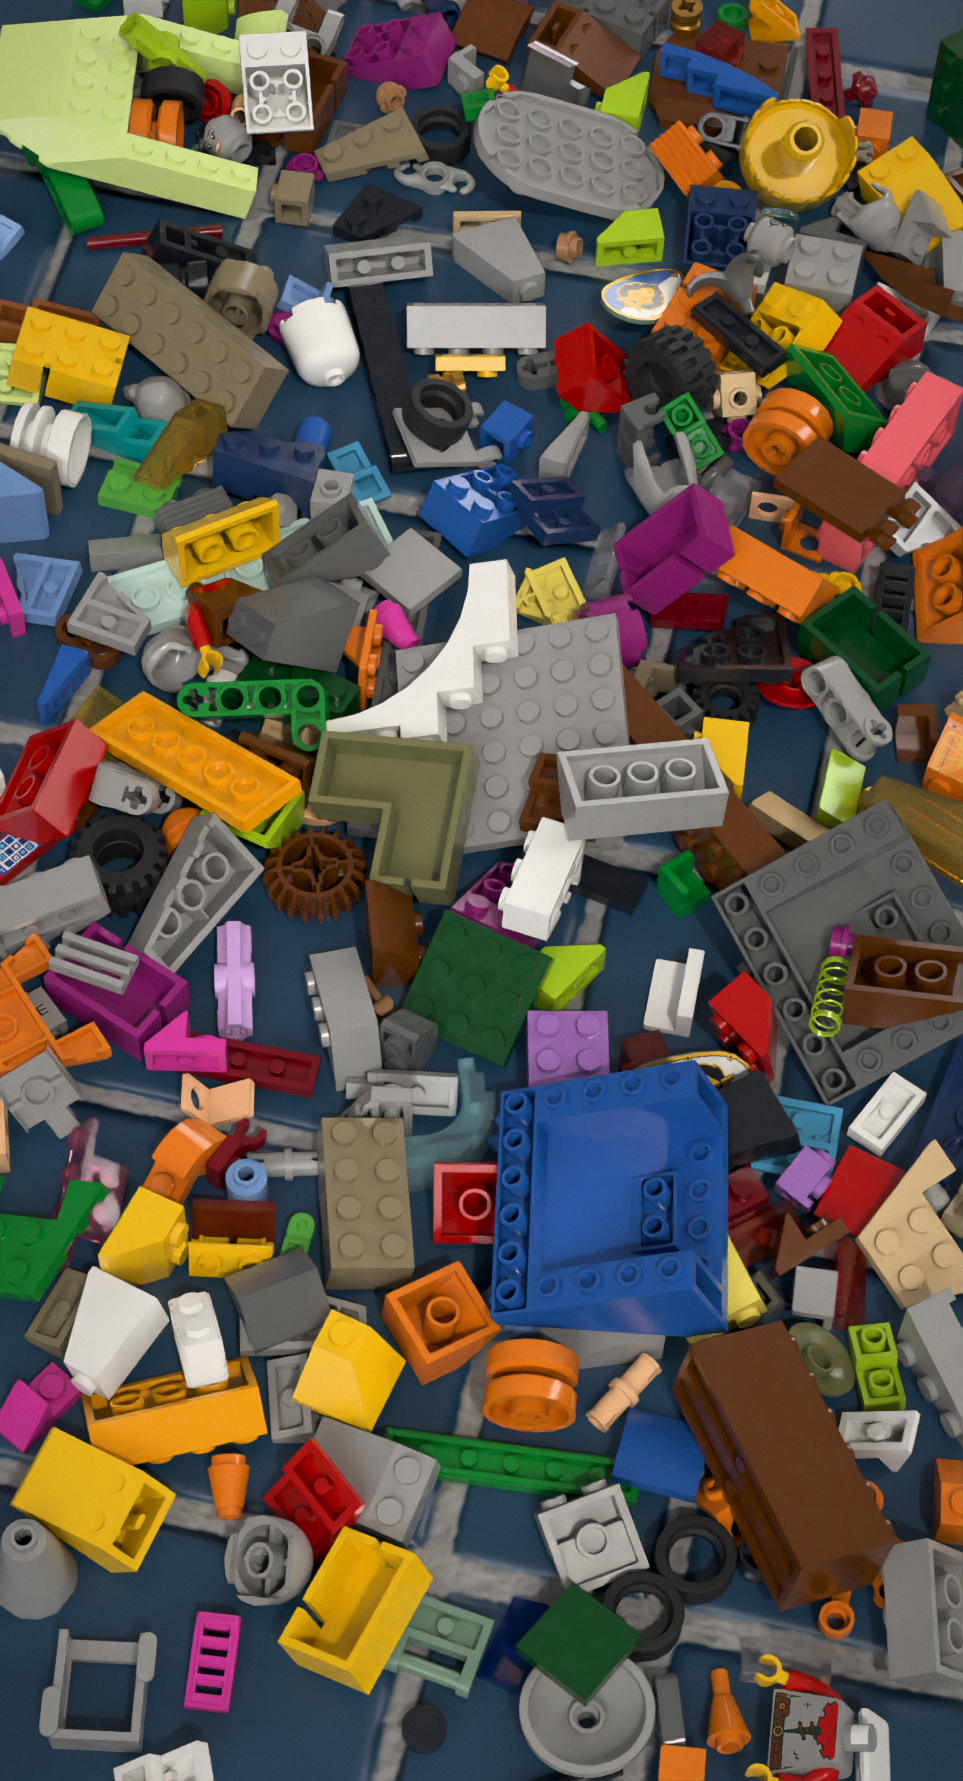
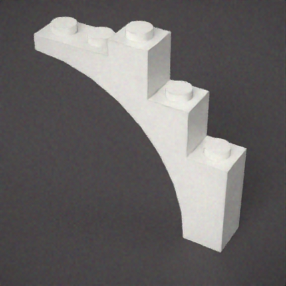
M507 559L470 564L468 592L461 617L448 643L430 667L408 687L385 702L355 715L328 720L326 731L447 742L446 708L466 709L472 704L483 703L482 662L501 663L506 661L507 658L518 657L515 575Z

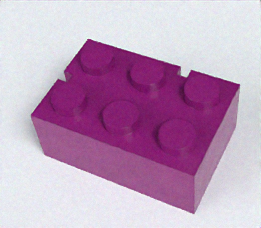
M695 483L689 485L614 543L618 568L622 570L619 574L623 593L630 594L633 598L632 603L652 615H656L705 578V571L711 574L735 556L723 501Z
M93 922L81 935L82 937L139 957V965L124 994L121 995L51 970L43 976L46 993L56 1007L84 1025L94 1021L105 1039L142 1062L145 1058L144 1043L162 1030V1027L167 1026L190 1007L188 981L130 944L123 948L122 939ZM66 957L64 959V961L111 976L119 980L121 979V976L112 974L110 972L104 970L98 971L89 968L86 964Z

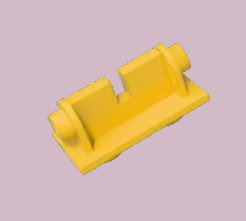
M199 1235V1239L191 1238V1242L188 1244L189 1276L224 1278L274 1258V1242H266V1237H262V1239L237 1238V1244H229V1238Z

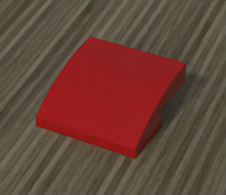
M849 1145L831 1178V1184L825 1190L813 1215L818 1219L826 1216L830 1223L841 1218L849 1230L848 1233L857 1237L907 1171Z
M310 1438L282 1467L285 1474L262 1498L277 1517L294 1522L305 1533L313 1549L314 1564H322L344 1526L352 1528L366 1504L315 1438Z

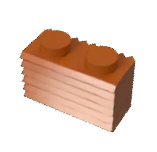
M679 120L670 129L666 130L665 133L661 134L659 138H656L654 142L650 143L649 147L684 195L689 199L690 185L714 187L724 177L718 169L723 165L712 150L705 153L700 143L704 139L693 125L687 128Z

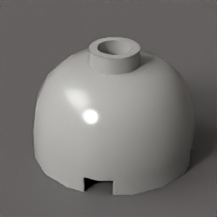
M269 1515L249 1517L242 1522L247 1524L241 1528L240 1532H233L228 1540L224 1556L225 1575L228 1583L235 1584L237 1591L241 1594L237 1595L239 1599L251 1605L270 1606L287 1603L303 1591L311 1578L314 1558L309 1539L294 1522Z

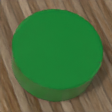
M726 3L717 10L716 25L723 32L731 34L740 33L748 25V10L738 3Z

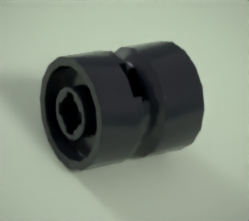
M206 260L187 261L185 266H180L178 262H158L162 268L202 300L204 299L208 289Z

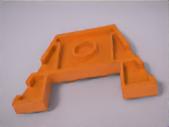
M37 933L30 935L24 941L25 946L14 956L10 954L0 964V1078L46 1051V1044L64 1067L105 1060L112 1057L111 1047L94 1021L55 1040L20 985L49 970L48 962L51 954Z

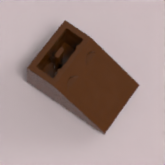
M556 1L553 2L528 41V45L538 41L579 62L575 66L572 80L590 88V93L604 97L606 88L630 78L641 61V56L588 13ZM528 46L527 63H528V59H529L530 52H531V47H529V46Z

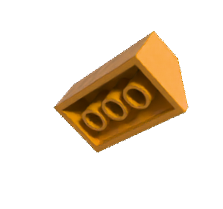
M248 1356L227 1360L229 1373L227 1380L205 1386L187 1387L184 1372L179 1371L120 1385L110 1400L96 1393H93L91 1396L81 1394L91 1446L133 1466L145 1462L151 1464L165 1463L170 1461L175 1455L188 1452L203 1454L214 1450L217 1445L230 1442L246 1444L256 1440L259 1435L268 1434L259 1387Z

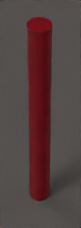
M221 224L186 227L215 238H223ZM152 231L87 237L88 251L143 246Z

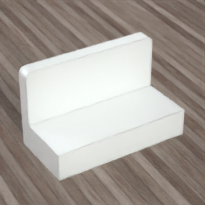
M689 948L686 964L662 959L656 960L643 1022L644 1029L684 1037L690 1036L705 951Z

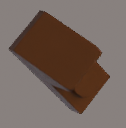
M788 1212L781 1214L769 1270L772 1277L781 1276L847 1234L849 1230L842 1219L838 1218L830 1223L825 1216L805 1229L809 1237L804 1238Z

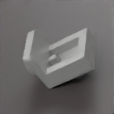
M472 44L455 52L448 58V83L459 94L484 89V72L476 67V47Z

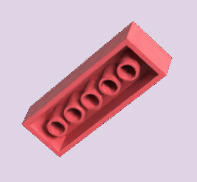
M926 371L918 383L912 382L905 395L904 403L902 405L897 404L893 408L888 419V425L885 429L880 427L877 430L871 443L872 447L868 452L863 450L857 460L903 490L914 481L919 485L954 435L963 397V388ZM824 520L816 535V540L819 541L817 554L823 556L824 560L854 575L876 545L874 541L867 537L861 543H858Z

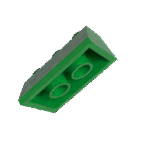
M791 343L787 348L788 383L793 389L805 392L817 399L828 410L833 421V434L831 435L833 439L831 442L834 446L845 453L861 454L863 450L868 451L875 433L880 427L885 429L888 421L833 354Z

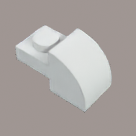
M197 1740L161 1756L149 1753L113 1768L115 1781H214L208 1743Z

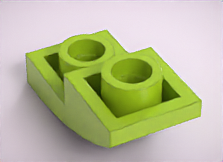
M890 1323L849 1326L847 1331L862 1411L905 1410L906 1397L897 1368L898 1352Z

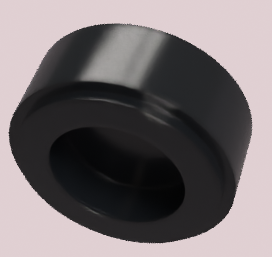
M429 1705L416 1706L410 1709L402 1720L401 1734L403 1742L415 1753H433L445 1741L446 1721L442 1713L435 1707Z

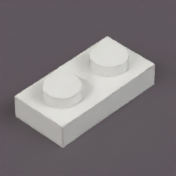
M893 1072L849 1126L847 1136L881 1157L923 1104L927 1093Z

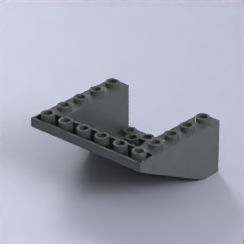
M886 798L711 896L760 987L772 999L774 1012L825 1105H833L963 1035V1010L885 1029L843 1024L842 1014L839 1016L842 1022L840 1030L832 1037L818 1036L810 1030L808 1025L811 1009L814 1005L813 999L816 995V987L819 983L818 977L821 973V964L829 955L833 926L843 927L844 923L850 924L849 932L857 933V935L963 947V926L896 807ZM845 956V959L850 962L851 957ZM830 962L824 967V969L841 967L848 971L846 965L838 962ZM840 969L826 971L833 977H844L847 975L845 971ZM829 981L822 983L825 989L833 988L844 992L845 985H837ZM829 991V992H831V993L839 994V993L836 992V991ZM827 992L820 994L823 1000L830 999L839 1003L843 1001L842 995L835 996ZM824 1003L817 1005L819 1010H829L836 1014L841 1012L840 1006L833 1007ZM816 1017V1020L824 1026L832 1027L837 1025L830 1017ZM812 1020L814 1027L822 1032H832L836 1029L823 1028Z

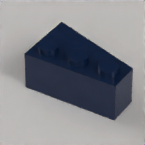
M239 432L220 433L213 449L212 487L215 488L222 485L226 492L250 500L254 499V495L270 498L275 493L286 494L293 499L297 509L302 510V517L311 519L310 499L318 469H325L326 446L315 445L308 441H282L270 436L263 438L244 436Z

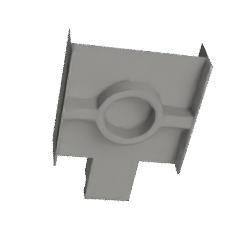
M46 1044V1051L0 1078V1099L27 1133H29V1128L45 1119L56 1135L62 1139L81 1127L69 1104L79 1098L83 1101L82 1090Z

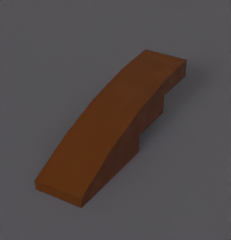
M866 250L865 259L878 275L900 295L925 310L945 318L963 322V307L950 304L954 290L931 283L935 270Z

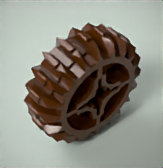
M309 825L305 834H300L294 829L291 833V839L282 837L281 847L271 848L269 858L265 859L264 862L265 875H263V884L267 889V897L270 901H275L278 913L287 910V916L290 920L301 915L305 925L309 922L310 918H317V921L322 926L326 916H330L337 922L340 917V911L350 914L353 909L352 903L360 904L362 892L365 891L367 864L363 861V853L361 849H355V843L352 838L343 840V834H341L340 830L330 835L326 826L320 832H314ZM312 868H315L316 870V876H318V883L315 882V876L314 874H312Z

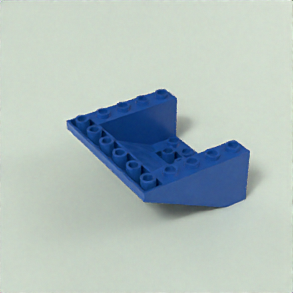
M696 1060L501 1092L490 1317L496 1324L678 1337L728 1332V1105Z

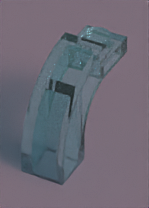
M474 1057L458 1059L457 1062L461 1111L456 1120L450 1126L437 1133L404 1137L409 1192L434 1189V1162H479L488 1149V1145L485 1142L493 1135L495 1091L485 1092L483 1072H476Z

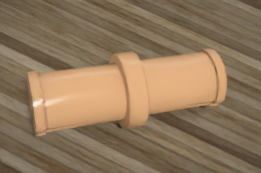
M641 1353L638 1359L620 1378H613L608 1384L609 1390L586 1413L590 1423L601 1432L606 1433L609 1427L628 1407L633 1408L639 1402L638 1395L661 1373L662 1369L659 1368V1364L648 1354Z

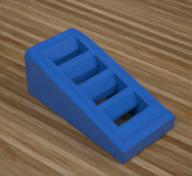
M63 644L59 648L37 700L39 722L41 725L48 726L91 673L90 653L87 650Z

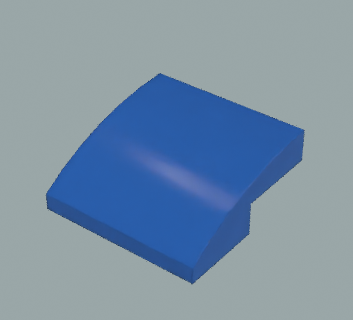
M630 1407L612 1471L611 1482L695 1503L705 1458L686 1421Z

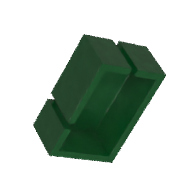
M852 586L801 622L796 650L813 664L819 663L831 656L842 658L881 713L897 701L898 695L901 697L905 696L926 680L932 654L883 610L876 616L873 635L871 636L870 633L872 632L877 605L857 587Z

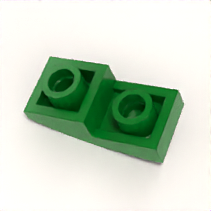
M686 392L658 410V412H665L663 421L673 438L676 432L681 431L686 434L694 456L696 472L725 455L689 392Z

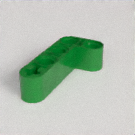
M25 146L22 148L31 167L38 166L60 216L72 237L104 226L102 210L86 177L48 168L38 161L39 155Z
M312 679L190 683L182 687L177 696V704L181 712L196 720L291 717L293 742L298 748L311 754L318 753L322 730H326L327 721L330 720L328 692L320 683ZM308 688H316L319 692L317 704L309 708L303 707L300 700L303 691ZM271 689L279 690L281 693L280 704L275 708L267 709L263 704V696ZM235 690L241 691L244 698L241 707L236 710H229L225 703L227 695ZM196 693H198L199 696L205 699H215L216 706L211 703H201L196 711L188 703L189 700L195 699ZM308 726H317L320 730V739L314 745H305L301 738L302 732Z

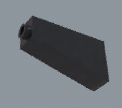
M760 1069L717 1090L728 1105V1168L795 1154L802 1150L797 1130Z

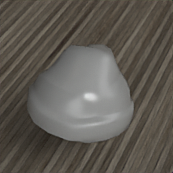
M153 376L144 379L138 384L133 383L123 387L124 398L133 401L140 418L169 421L172 429L175 430L184 425L190 416L192 407L190 396L187 390L173 378Z

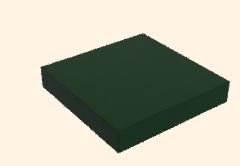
M572 1582L518 1642L516 1653L586 1707L642 1642V1634Z

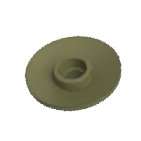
M800 1322L793 1325L788 1330V1333L796 1339L799 1355L807 1370L814 1374L819 1393L829 1397H840L850 1391L855 1382V1370L850 1355L841 1342L829 1331L814 1323Z

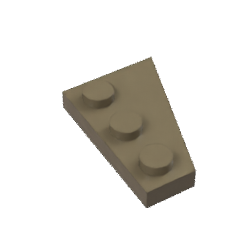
M403 107L313 151L328 182L367 174L370 168L387 165L388 169L400 167V162L417 159L418 162L429 160Z

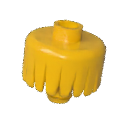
M769 98L754 113L741 140L739 161L743 177L750 190L758 191L757 197L775 209L787 212H804L815 209L828 202L838 193L848 180L856 164L857 158L855 154L858 150V137L854 135V121L850 116L838 119L822 104L810 100L786 99L776 102L777 98Z

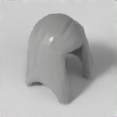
M676 432L674 435L680 459L669 460L662 463L660 467H650L642 441L638 440L633 444V468L625 470V477L649 515H652L692 483L698 485L694 456L684 432Z

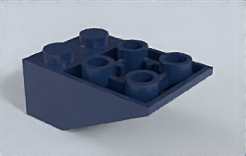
M690 185L682 266L692 267L697 262L716 270H726L735 256L743 252L747 253V242L744 241V234L750 223H755L758 191Z

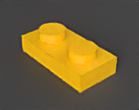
M435 354V370L442 371V377L448 376L451 372L477 371V377H498V371H505V355Z

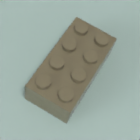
M321 1118L316 1136V1151L318 1155V1186L325 1290L399 1289L410 1283L415 1269L403 1118Z

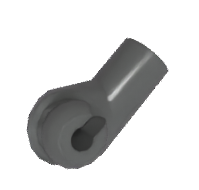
M723 455L715 461L704 475L697 472L698 486L710 492L732 471L734 467L733 460L729 456Z

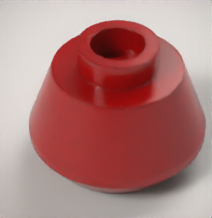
M207 79L204 83V108L201 115L197 117L201 122H209L219 116L228 115L233 101L232 93L228 87L218 80Z

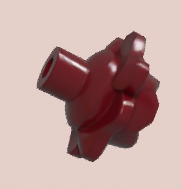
M860 70L853 74L851 87L843 90L846 102L856 100L863 104L864 108L872 106V99L878 94L875 78L870 75H864Z

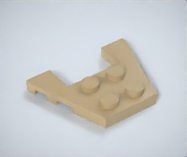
M936 1139L923 1149L920 1156L907 1170L888 1198L885 1199L855 1238L856 1243L901 1310L909 1308L949 1287L954 1295L963 1293V1253L923 1195L924 1191L956 1171Z

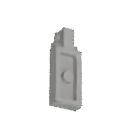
M378 1069V1071L368 1070L367 1077H347L346 1099H358L371 1086L382 1087L386 1084H397L404 1088H413V1114L456 1116L458 1073Z

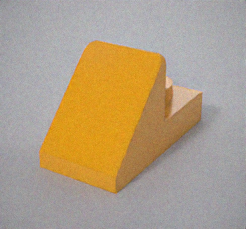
M750 0L748 7L753 16L748 20V27L751 39L781 42L797 41L801 38L797 15L781 1Z

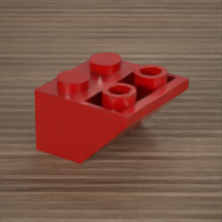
M744 971L708 1002L712 1017L709 1020L715 1027L714 1035L722 1046L728 1051L734 1048L743 1057L742 1059L747 1062L752 1072L760 1069L770 1084L775 1080L778 1024L772 999Z

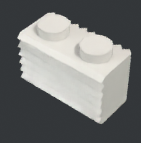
M205 1291L200 1293L191 1292L171 1299L168 1302L187 1387L196 1388L226 1381L229 1377L227 1361L210 1294Z

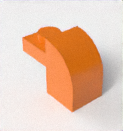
M199 1117L182 1121L166 1135L151 1157L156 1162L142 1187L183 1205L197 1177L207 1175L205 1164L227 1136Z

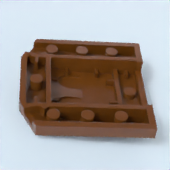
M678 29L665 42L702 53L755 77L779 93L780 101L789 44ZM663 44L658 48L648 105L651 112H655L658 118L657 125L659 129L668 130L680 120L687 128L693 125L698 131L701 117L708 112L736 114L713 108L714 98L687 92V82L660 76V50ZM711 117L704 122L703 129L707 135L717 136L721 133L723 125L718 118Z

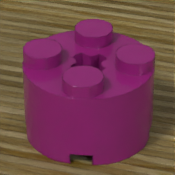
M625 592L582 603L580 609L572 613V620L615 613L619 623L622 663L626 668L638 666L641 659L646 660V658L640 657L641 652L647 650L645 627L639 610L631 611L627 603L633 600L630 594Z

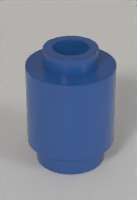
M307 417L300 421L293 442L308 441L315 445L326 446V458L333 437V429L321 417Z

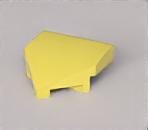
M565 557L533 571L530 568H526L524 572L526 577L516 595L517 613L542 625L572 621V613L578 611L582 603H586Z

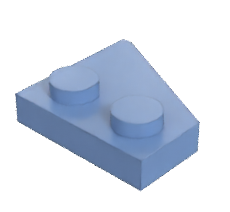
M15 553L13 558L18 578L16 579L24 621L55 626L58 619L64 616L82 575L83 569L80 562Z

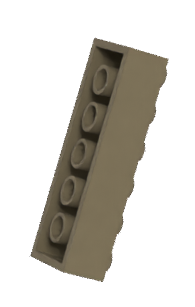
M123 252L92 309L95 315L116 332L129 335L130 344L231 427L256 430L289 371L149 256Z

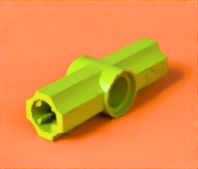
M136 12L127 16L119 28V36L148 59L147 68L149 71L160 66H177L195 72L203 79L204 83L207 81V72L179 48L180 40L175 34L157 30Z

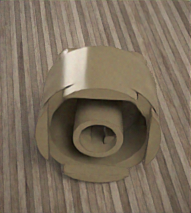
M225 259L215 270L203 301L253 340L255 335L261 332L263 334L267 330L278 300L279 291L273 279L274 273L269 267L264 265L258 266L247 261Z

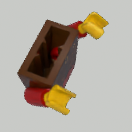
M223 578L205 585L200 582H193L187 588L186 599L188 600V605L185 608L184 614L195 650H200L202 655L197 665V672L201 677L206 678L209 672V665L214 668L216 675H218L223 664V656L218 651L212 650L210 646L213 645L216 648H220L237 642L226 634L228 619L234 610L237 598L263 590L233 578Z

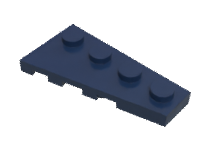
M959 1038L908 1166L909 1169L920 1156L923 1149L936 1139L956 1169L955 1172L938 1182L944 1189L963 1166V1038Z

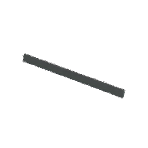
M792 47L780 100L788 99L799 52L798 47Z

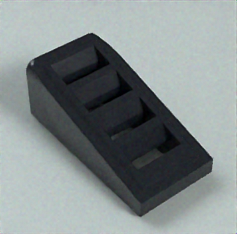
M887 562L880 563L874 603L877 605L872 632L870 633L871 636L873 635L876 616L882 610L893 620H900L901 624L898 625L908 633L916 571L914 566ZM883 592L904 594V596L893 595V594H886V593H883ZM882 606L902 608V610L892 609V608H885V607H882Z

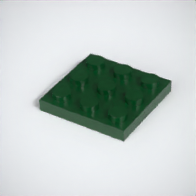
M446 909L401 1009L404 1008L437 1023L439 1038L506 1068L527 1022V1011H532L555 958Z

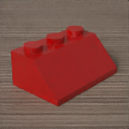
M77 719L30 736L0 797V832L43 845L67 838L75 829L77 814L89 798V788L94 780L98 763L103 762L102 760L109 746Z

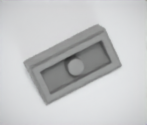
M160 534L88 540L91 572L139 568L163 560Z

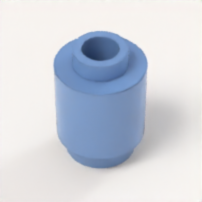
M238 1160L226 1172L227 1198L234 1210L242 1214H254L262 1209L268 1200L267 1173L263 1165L255 1160Z

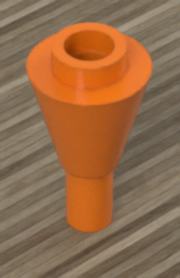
M721 1668L715 1669L710 1673L713 1699L710 1710L707 1745L717 1749L719 1753L733 1754L743 1749L744 1745L751 1740V1734L734 1696L731 1695L728 1671Z

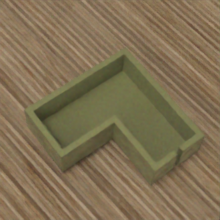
M322 730L308 799L317 818L380 825L369 880L378 881L412 898L413 895H416L419 903L454 905L480 766L473 745Z

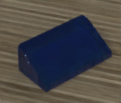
M513 1597L478 1671L477 1677L518 1695L531 1664L516 1653V1645L549 1609L550 1605Z

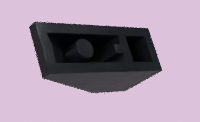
M160 219L142 246L143 255L149 256L157 264L158 262H178L180 266H185L187 261L206 260L208 280L212 279L215 270L225 259L253 263L251 249Z

